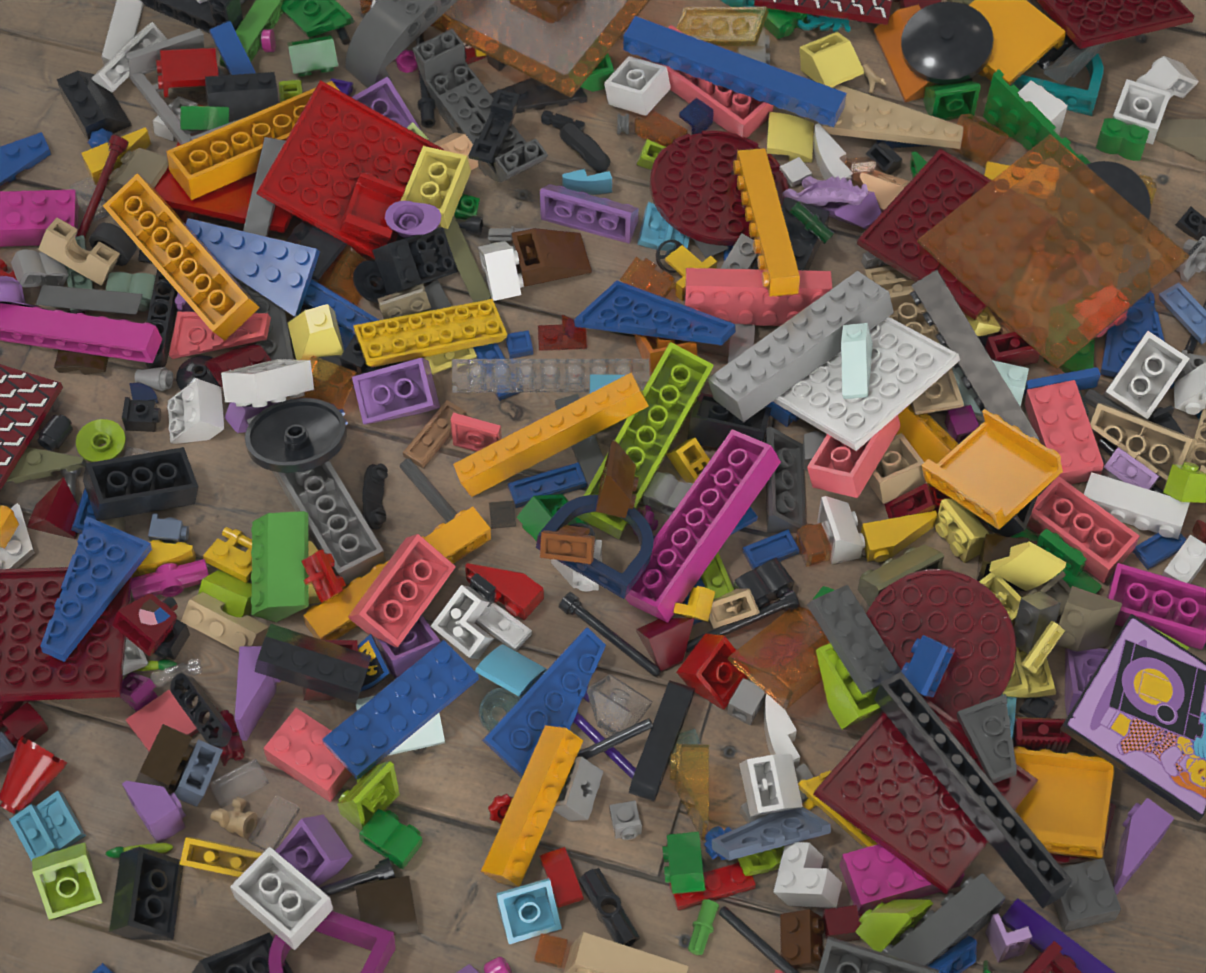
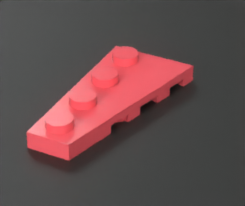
M178 311L169 356L172 359L267 340L271 317L268 313H254L224 341L212 332L196 312Z

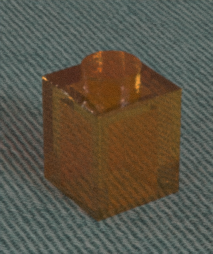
M822 523L815 525L806 524L797 529L796 544L806 567L830 560L832 547Z

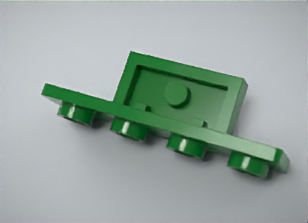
M1026 528L1025 531L1011 536L1012 538L1026 537L1032 541H1037L1038 547L1065 561L1066 567L1062 571L1066 576L1063 580L1070 588L1074 586L1094 594L1101 590L1102 585L1082 571L1087 559L1081 551L1069 546L1057 533H1052L1046 528L1038 537Z

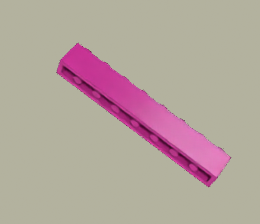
M0 303V341L153 363L162 342V337L156 326L150 323L142 324L125 319L114 320L104 316L93 317L83 313L73 314L61 310L52 311L40 307H24L15 303L11 305Z

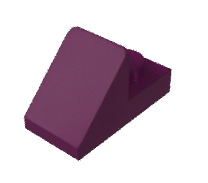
M130 672L122 680L120 698L137 712L158 697L153 691L156 685L150 678Z

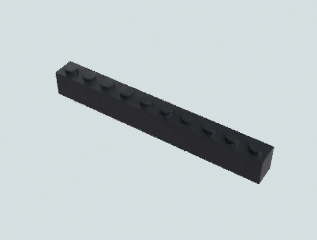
M900 672L880 683L874 699L1042 909L1063 897L1072 883L1070 877L904 674Z

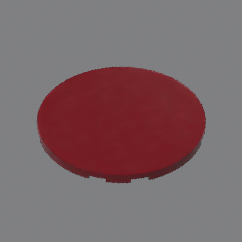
M715 130L702 131V133L693 135L686 134L673 140V143L663 148L657 155L650 174V193L656 209L677 231L703 243L734 246L741 233L751 238L749 232L750 221H746V206L742 205V190H738V175L734 174L733 161L737 160L738 151L761 149L758 147L759 144L734 133ZM767 154L780 205L782 206L784 201L782 193L789 189L787 178L780 171V164L771 154Z
M943 569L922 570L905 575L882 590L866 613L901 671L906 662H911L914 653H911L914 642L917 638L921 639L923 635L955 649L934 697L920 695L957 722H959L957 718L958 711L999 697L1005 691L1014 671L1017 648L1014 627L1007 610L997 596L972 577Z

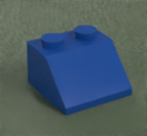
M923 635L921 639L917 638L911 649V653H914L911 662H906L901 672L918 693L934 697L955 649Z

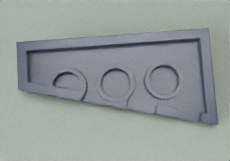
M804 807L774 812L712 839V849L730 861L830 834L831 824Z

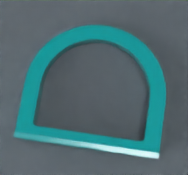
M1097 53L1085 66L1090 77L1088 90L1021 75L1011 86L1014 84L1020 91L1030 81H1033L1056 98L1061 99L1068 105L1067 110L1092 116L1103 77V62Z

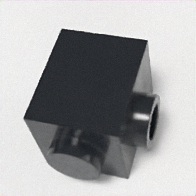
M356 336L353 337L340 356L343 371L353 376L361 375L368 366Z

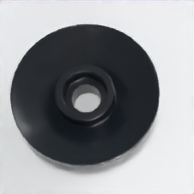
M372 260L361 262L353 272L354 286L366 300L379 304L378 298L387 296V292L377 263Z
M199 355L183 362L176 374L179 389L183 390L196 379L220 386L205 365V361L213 357Z

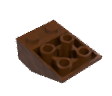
M538 228L511 233V244L514 250L517 251L519 264L516 266L518 273L522 275L524 287L592 273L581 233Z

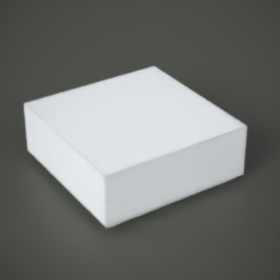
M800 157L780 166V171L787 178V182L791 187L802 183V180L808 176L812 177V172Z

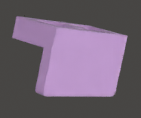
M1120 447L1116 449L1104 466L1105 469L1123 482L1151 490L1158 480H1162L1161 476L1151 471L1137 459H1134Z
M999 914L992 916L986 929L987 938L998 963L1023 955L1032 938L1028 927L1007 933Z

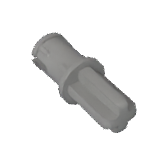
M511 226V228H490L488 240L489 242H511V233L532 228H514V226Z

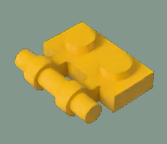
M225 527L222 531V536L228 538V541L224 542L217 538L203 555V559L211 566L247 583L252 573V539L244 536V533L238 529L232 530ZM240 544L248 549L244 552L236 547Z

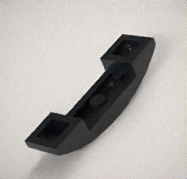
M497 90L491 103L489 117L479 139L476 138L468 155L469 159L490 164L495 160L511 128L520 94Z

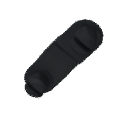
M567 123L560 130L561 139L578 152L597 173L606 172L611 163L609 156L602 151L598 143L588 134L583 133L574 124Z
M381 463L378 465L371 464L367 467L364 474L362 493V516L370 529L376 530L380 529L386 521L382 497L384 495V479L388 477V469Z

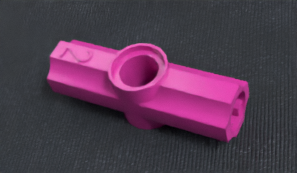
M205 559L180 566L174 563L164 564L158 567L156 572L132 578L131 590L134 600L136 601L147 594H153L154 596L162 594L165 597H172L182 593L184 588L201 584L202 579L209 575Z

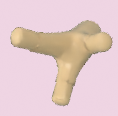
M868 64L862 66L864 75L869 81L870 94L873 93L876 83L883 86L887 84L883 78L878 77Z

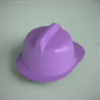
M399 201L389 206L385 214V220L387 225L392 230H395L399 236L409 238L415 235H424L435 230L441 222V213L439 209L430 204Z
M0 276V301L38 307L25 304L22 286L16 279Z

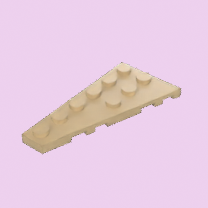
M839 84L833 87L847 94L845 108L835 127L822 126L828 134L956 149L961 148L963 126Z

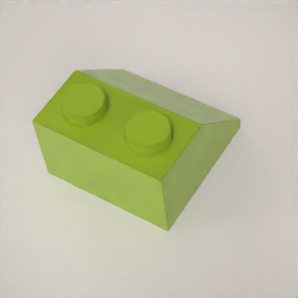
M85 842L32 859V873L49 920L102 903L93 863Z
M894 899L887 904L881 902L873 911L869 909L861 916L859 921L862 924L855 932L874 951L882 952L890 944L896 946L902 941L900 939L901 935L910 927L914 928L934 903L931 900Z

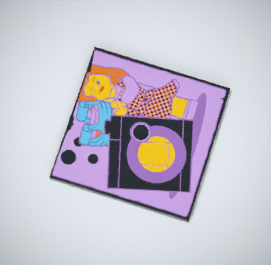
M1131 614L1060 730L1199 822L1206 812V662Z

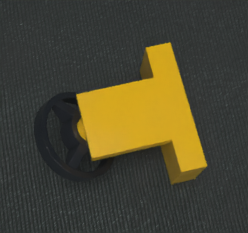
M677 240L664 241L656 250V262L661 270L667 273L678 272L683 276L676 282L675 296L681 301L685 300L686 268L717 269V261L712 256L701 262ZM666 243H675L673 249L668 250L665 255H660L661 248ZM660 259H665V261L675 270L666 269L662 265Z

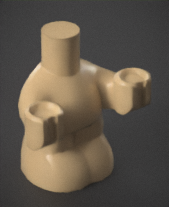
M237 797V799H233L232 806L234 810L226 811L219 808V810H214L211 813V820L219 822L220 827L229 833H237L240 837L248 839L255 832L258 821L257 813L252 811L243 813L246 800Z

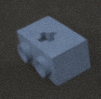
M198 739L174 790V794L179 800L196 807L198 806L206 792L222 754V749Z

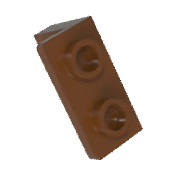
M811 909L780 914L781 956L795 969L811 966L819 970L824 953L822 934L825 931V924L822 917Z

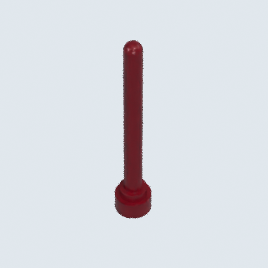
M111 135L108 142L110 153L77 236L84 235V238H86L118 156L126 152L129 142L120 136Z

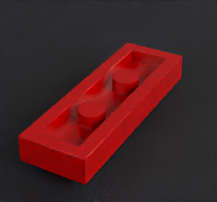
M735 863L703 872L705 891L672 894L677 911L700 905L705 899L714 901L755 889L756 884L753 875L745 876L740 863Z

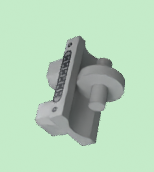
M1202 236L1199 241L1188 239L1183 247V252L1186 255L1175 254L1171 258V268L1180 272V277L1183 281L1187 282L1195 272H1206V237Z

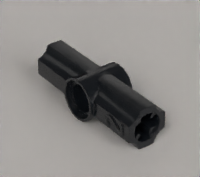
M599 868L585 872L578 881L596 910L598 920L604 924L614 942L628 947L634 945L640 939V936L622 908L620 898L614 894ZM612 905L616 910L612 913H606L602 910V907Z

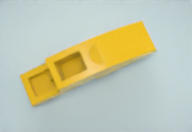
M159 540L150 541L152 550L133 573L132 578L156 572V569L164 564L174 563L180 566L195 562L196 555L193 546L184 542L171 544Z

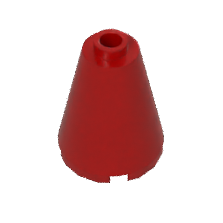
M21 736L0 791V800L2 801L0 807L13 814L16 810L21 812L65 768L67 762Z

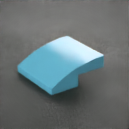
M648 202L637 245L657 250L662 242L677 240L687 249L690 237L673 228L661 216L655 205ZM666 243L661 250L668 251L673 249L675 243Z
M502 644L482 660L475 672L520 697L530 689L533 682L542 676L546 668Z
M56 791L37 806L30 804L9 819L31 861L33 858L68 848L86 836L65 796L60 791Z

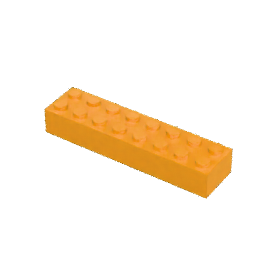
M332 81L327 83L328 85L339 90ZM315 88L166 151L171 174L191 200L257 172L264 138L268 137L286 141Z
M138 173L103 205L107 212L212 332L224 341L260 308L156 190Z

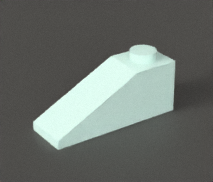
M868 323L843 325L841 340L843 399L868 397L873 347Z

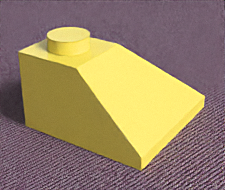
M328 304L305 310L288 322L296 360H310L311 366L317 365V357L341 356L344 352L336 314Z

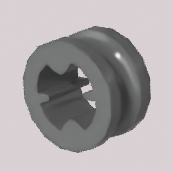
M629 114L625 116L617 115V134L621 132L629 134Z

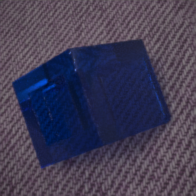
M696 97L679 112V117L692 126L691 135L699 134L713 124L714 110Z

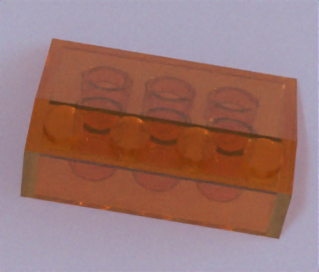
M800 606V608L792 612L788 610L732 653L728 660L786 710L822 681L816 650L830 642L811 611Z

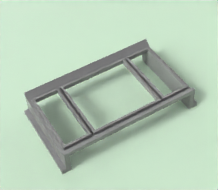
M200 29L126 53L129 78L180 145L231 124L228 123L209 131L180 130V121L158 94L163 89H159L158 84L151 85L145 77V74L157 70L156 60H161L160 50L203 49L204 34ZM218 67V76H223L224 73Z

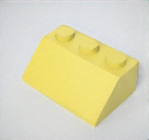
M423 146L401 201L435 206L441 213V222L438 227L448 229L471 173L468 157Z

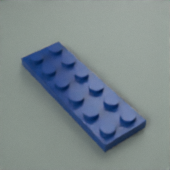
M443 640L322 739L323 744L358 780L477 682L479 675Z

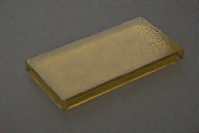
M684 7L676 28L686 35L716 46H757L769 12L767 7Z

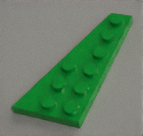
M999 69L993 74L983 113V118L988 123L1002 130L1008 137L1015 139L1025 149L1038 155L1044 162L1051 164L1065 176H1069L1076 169L1091 163L1083 154H1076L1070 147L1071 142L1066 137L1062 139L1054 131L1056 127L1031 101L1025 102L1018 94L1019 89L1014 84L1010 86L1002 78L1004 74Z

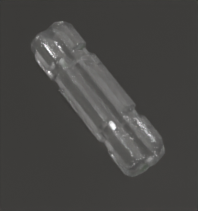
M195 658L188 661L189 664L181 663L164 669L165 672L157 671L152 673L151 680L156 685L155 688L164 686L165 682L170 684L172 679L180 673L188 676L189 674L194 676L201 673L202 666L200 660Z

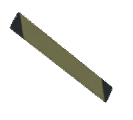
M453 216L449 228H444L454 261L473 302L492 299L457 221H455L456 218Z

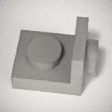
M636 800L609 805L615 839L630 840L642 834V823L639 819Z

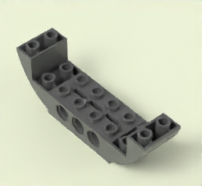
M451 29L413 47V52L424 83L432 99L435 101L439 114L453 133L466 134L473 144L476 138L479 139L489 117L493 97L465 62L464 43L454 30ZM512 124L503 147L491 164L478 161V167L485 176L488 175L497 182H504L545 161L548 154L536 138L526 142Z

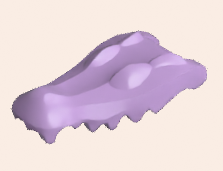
M808 176L802 180V186L805 189L800 193L792 189H787L782 193L784 199L788 197L812 206L822 207L828 202H844L856 206L861 204L868 195V188L866 184L861 185L862 189L857 185L853 186L852 181L849 180L847 182L845 177L841 178V180L839 176L835 179L832 176L826 180H816Z

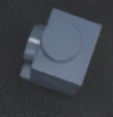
M153 514L148 537L150 541L159 540L171 544L188 541L189 526H183L182 521L176 518L159 519L158 514Z

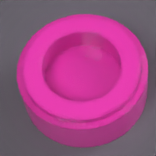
M273 29L262 31L261 42L265 52L275 51L276 40Z
M404 50L396 57L397 68L400 71L410 73L418 68L412 50Z

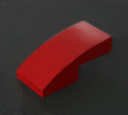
M563 847L539 855L546 877L550 879L557 907L560 908L584 900L566 848Z

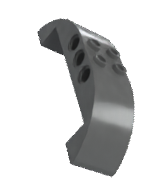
M378 0L364 16L351 39L345 68L366 88L386 77L392 82L385 67L458 0Z

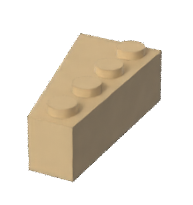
M1098 403L1090 423L1093 430L1126 451L1127 454L1143 463L1166 481L1172 464L1183 465L1184 462L1189 461L1197 441L1195 438L1103 403Z
M583 932L570 946L564 973H687L688 966Z

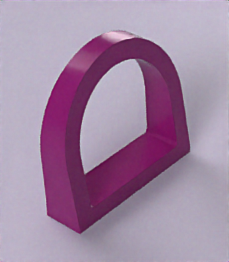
M331 911L314 929V931L371 950L360 973H383L396 950L394 932ZM277 934L274 937L269 952L270 973H283L284 962L291 949Z

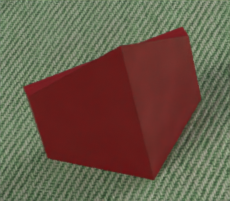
M64 477L35 505L27 527L76 539L78 533L72 531L71 528L78 504Z
M671 618L668 623L657 619L636 629L654 664L661 669V673L683 663L694 618Z

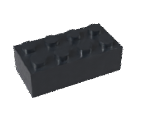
M785 197L781 208L798 270L809 271L821 240L810 230L806 231L804 229L805 226L789 213L798 201ZM801 202L811 213L820 216L819 220L828 227L830 211ZM757 260L752 269H758Z
M184 447L86 463L83 483L97 521L194 505L199 488Z

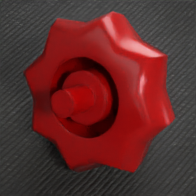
M506 793L502 796L498 795L493 799V802L488 806L491 821L502 824L513 797Z

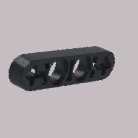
M183 673L177 674L170 684L172 695L207 743L220 748L225 747L232 736L230 726L193 677ZM196 696H198V702L196 706L192 708V701ZM209 712V720L204 724V716Z

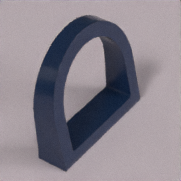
M598 495L577 497L564 504L538 534L536 548L540 550L542 531L557 532L577 516L596 512ZM628 508L626 518L622 519L636 532L640 542V551L623 573L614 570L593 558L591 564L557 561L625 599L647 568L654 544L650 525L635 508Z

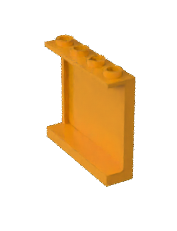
M974 0L969 4V6L984 15L992 28V55L986 66L978 73L990 81L993 74L999 69L1004 74L1002 78L1011 86L1015 80L1052 47L1058 50L1064 44L1066 31L1027 0Z
M984 409L982 413L985 422L937 464L928 459L921 466L927 483L999 530L1063 472L1061 456L1056 450L1045 447L1035 437H1029L1017 426H1011L1005 422L998 414H992Z
M1014 747L1016 764L1038 779L1034 788L1016 808V813L1049 853L1095 859L1103 858L1115 773L1114 765L1099 755L1088 757L1074 752L1061 754L1046 749L1033 751L1027 750L1024 747Z

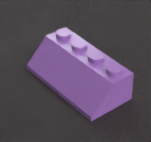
M549 184L540 190L541 220L630 244L638 224L639 208L633 207L630 204L614 202L608 198H599L585 192L570 190L563 186Z

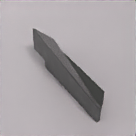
M1073 43L1055 63L1044 70V74L1064 84L1070 77L1074 78L1107 43L1079 49Z

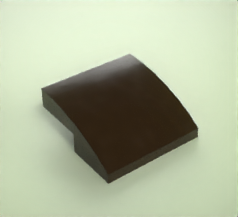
M58 349L54 369L59 373L80 370L84 375L106 372L109 357Z
M409 875L355 885L360 921L394 932V935L418 931Z

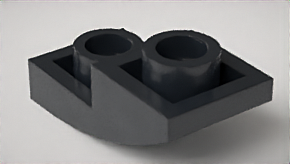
M1190 207L1175 226L1199 241L1202 236L1206 237V218L1193 207Z

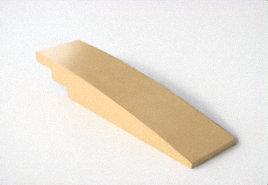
M891 266L865 270L864 275L889 291L894 311L889 316L890 318L939 343L935 337L938 332L934 325L929 327L922 315L925 313L922 305L916 306L909 294L912 292L911 285L916 283L915 281ZM952 368L911 403L915 415L964 406Z

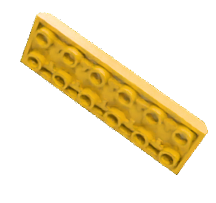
M493 299L353 325L366 364L370 367L498 343L507 338V332Z

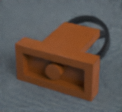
M583 523L565 525L557 532L544 530L541 532L540 558L591 564L594 558L595 532L589 525Z

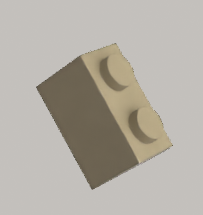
M142 148L132 152L128 151L121 158L122 165L120 168H116L110 175L109 179L111 181L106 188L115 195L137 173L155 188L169 166L168 158Z
M1072 586L1058 623L1065 632L1056 645L1076 652L1106 647L1122 603Z

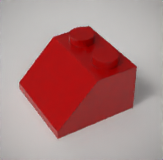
M705 634L676 673L687 686L695 688V693L720 709L725 710L742 679L747 680L753 669L725 636Z

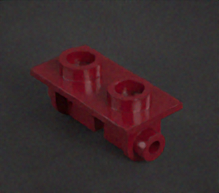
M229 710L219 712L230 726L232 734L237 733L238 729L233 714ZM240 735L231 736L229 743L225 747H217L223 750L220 756L223 766L227 765L230 758H233L235 761L244 758L245 749Z

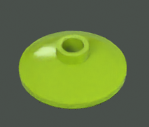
M98 419L87 423L80 429L76 437V448L79 455L89 462L116 458L123 451L126 443V436L122 427L108 419Z

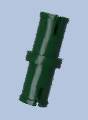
M800 201L789 211L790 214L805 226L804 229L806 231L810 230L823 244L827 243L835 233L819 220L820 216L811 213Z

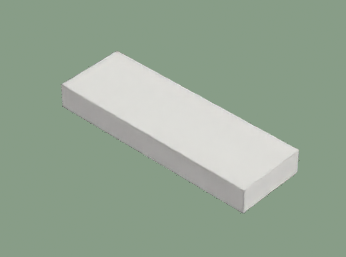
M494 602L489 607H486L476 620L478 625L514 651H517L532 635L531 629Z

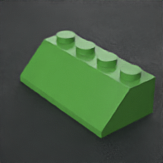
M308 512L267 513L254 520L251 528L252 616L272 622H279L309 607V585L305 586L303 582L309 576L302 564V560L308 558Z

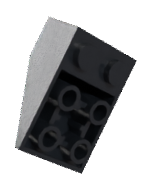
M443 227L424 235H415L372 250L387 295L458 272Z

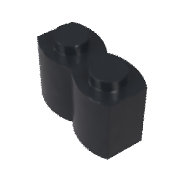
M778 558L762 564L757 569L734 580L733 588L734 590L750 589L758 609L769 605L771 601L779 599V597L783 596L784 592L793 589L794 581Z

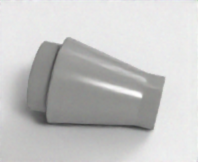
M166 367L138 369L135 373V382L164 391L172 387L173 372Z

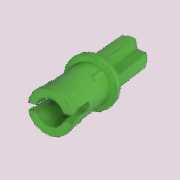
M707 899L702 901L697 921H694L692 924L694 930L688 945V951L694 955L703 954L709 934L713 933L714 928L712 925L719 905L714 901Z

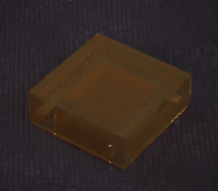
M541 933L534 962L562 968L568 939Z

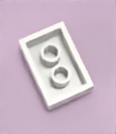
M1147 331L1103 396L1135 416L1148 420L1190 358Z
M276 359L221 373L225 402L236 403L238 407L251 404L252 407L267 406V401L273 403L286 401L287 396H290V398L305 396L304 392L314 390L310 360Z
M271 847L230 886L235 899L294 950L333 910L330 898Z

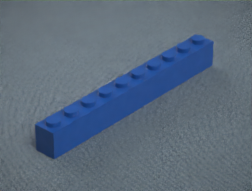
M634 17L624 34L623 50L630 54L663 64L673 70L682 71L695 78H701L714 85L722 86L736 93H741L758 101L774 105L779 109L788 110L801 117L815 120L820 124L835 127L845 108L847 93L640 17Z

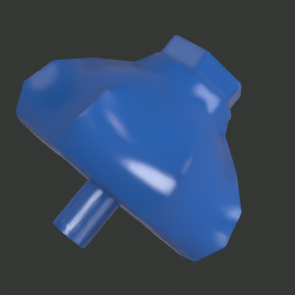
M103 128L91 132V138L87 143L91 149L109 142L113 132L106 131Z

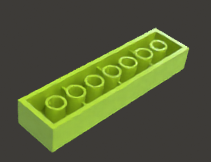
M672 342L669 343L642 391L649 407L629 416L615 439L636 465L635 476L639 477L636 492L632 491L633 494H636L635 509L638 507L714 367L710 362ZM607 455L584 496L598 495ZM589 512L577 516L617 539H620L628 525L620 517L600 512Z

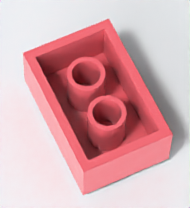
M295 708L263 748L266 759L331 802L352 774L323 744L322 739L331 730Z

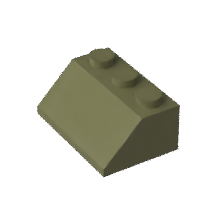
M925 544L918 548L912 547L905 551L903 556L887 560L882 564V567L874 571L870 569L864 572L859 579L857 590L870 607L882 590L905 575L922 570L941 569L944 555L942 552Z

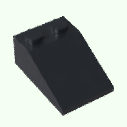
M268 932L200 960L192 973H270L269 952L274 939L271 933ZM285 959L283 973H293Z

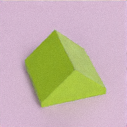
M220 570L202 579L198 594L204 592L225 603L223 612L234 617H244L251 614V583H245Z

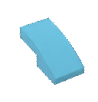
M585 169L562 174V186L577 192H585L589 195L605 194L612 192V176L610 171L587 176Z

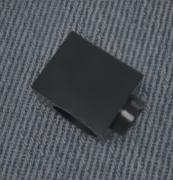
M176 619L172 631L167 636L173 638L167 642L163 641L154 654L160 658L169 657L175 660L190 636L187 625Z

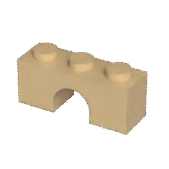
M56 218L46 229L38 250L102 286L107 280L109 273H112L120 253L101 242H98L92 251L82 249L75 239L78 229Z
M204 592L189 599L181 622L238 652L240 646H262L269 626L248 615L234 617L222 611L225 603Z

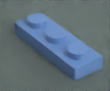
M1180 283L1159 293V300L1201 345L1206 342V310Z

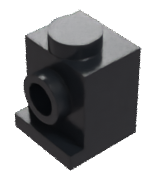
M125 397L122 412L125 430L155 432L156 423L161 421V409L157 408L156 401L131 400L130 397Z

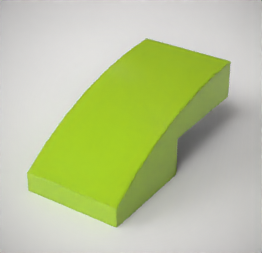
M784 846L738 858L744 875L750 876L778 870Z

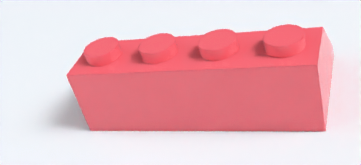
M419 534L407 537L349 614L348 618L367 634H372L373 637L398 647L456 566Z

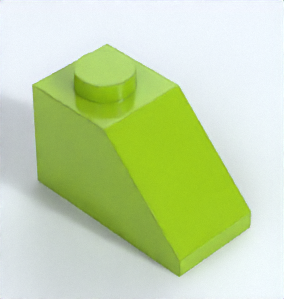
M1184 462L1183 465L1172 464L1163 493L1180 502L1206 503V473L1198 470L1199 466L1190 462Z

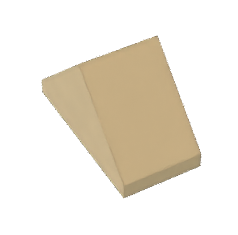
M735 589L713 600L709 619L713 628H717L760 612L750 589Z

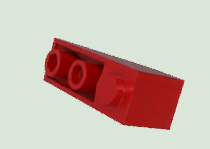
M470 563L465 565L466 580L470 583L471 577L477 573L495 586L494 602L499 601L514 617L518 615L525 620L544 600V588L524 573Z

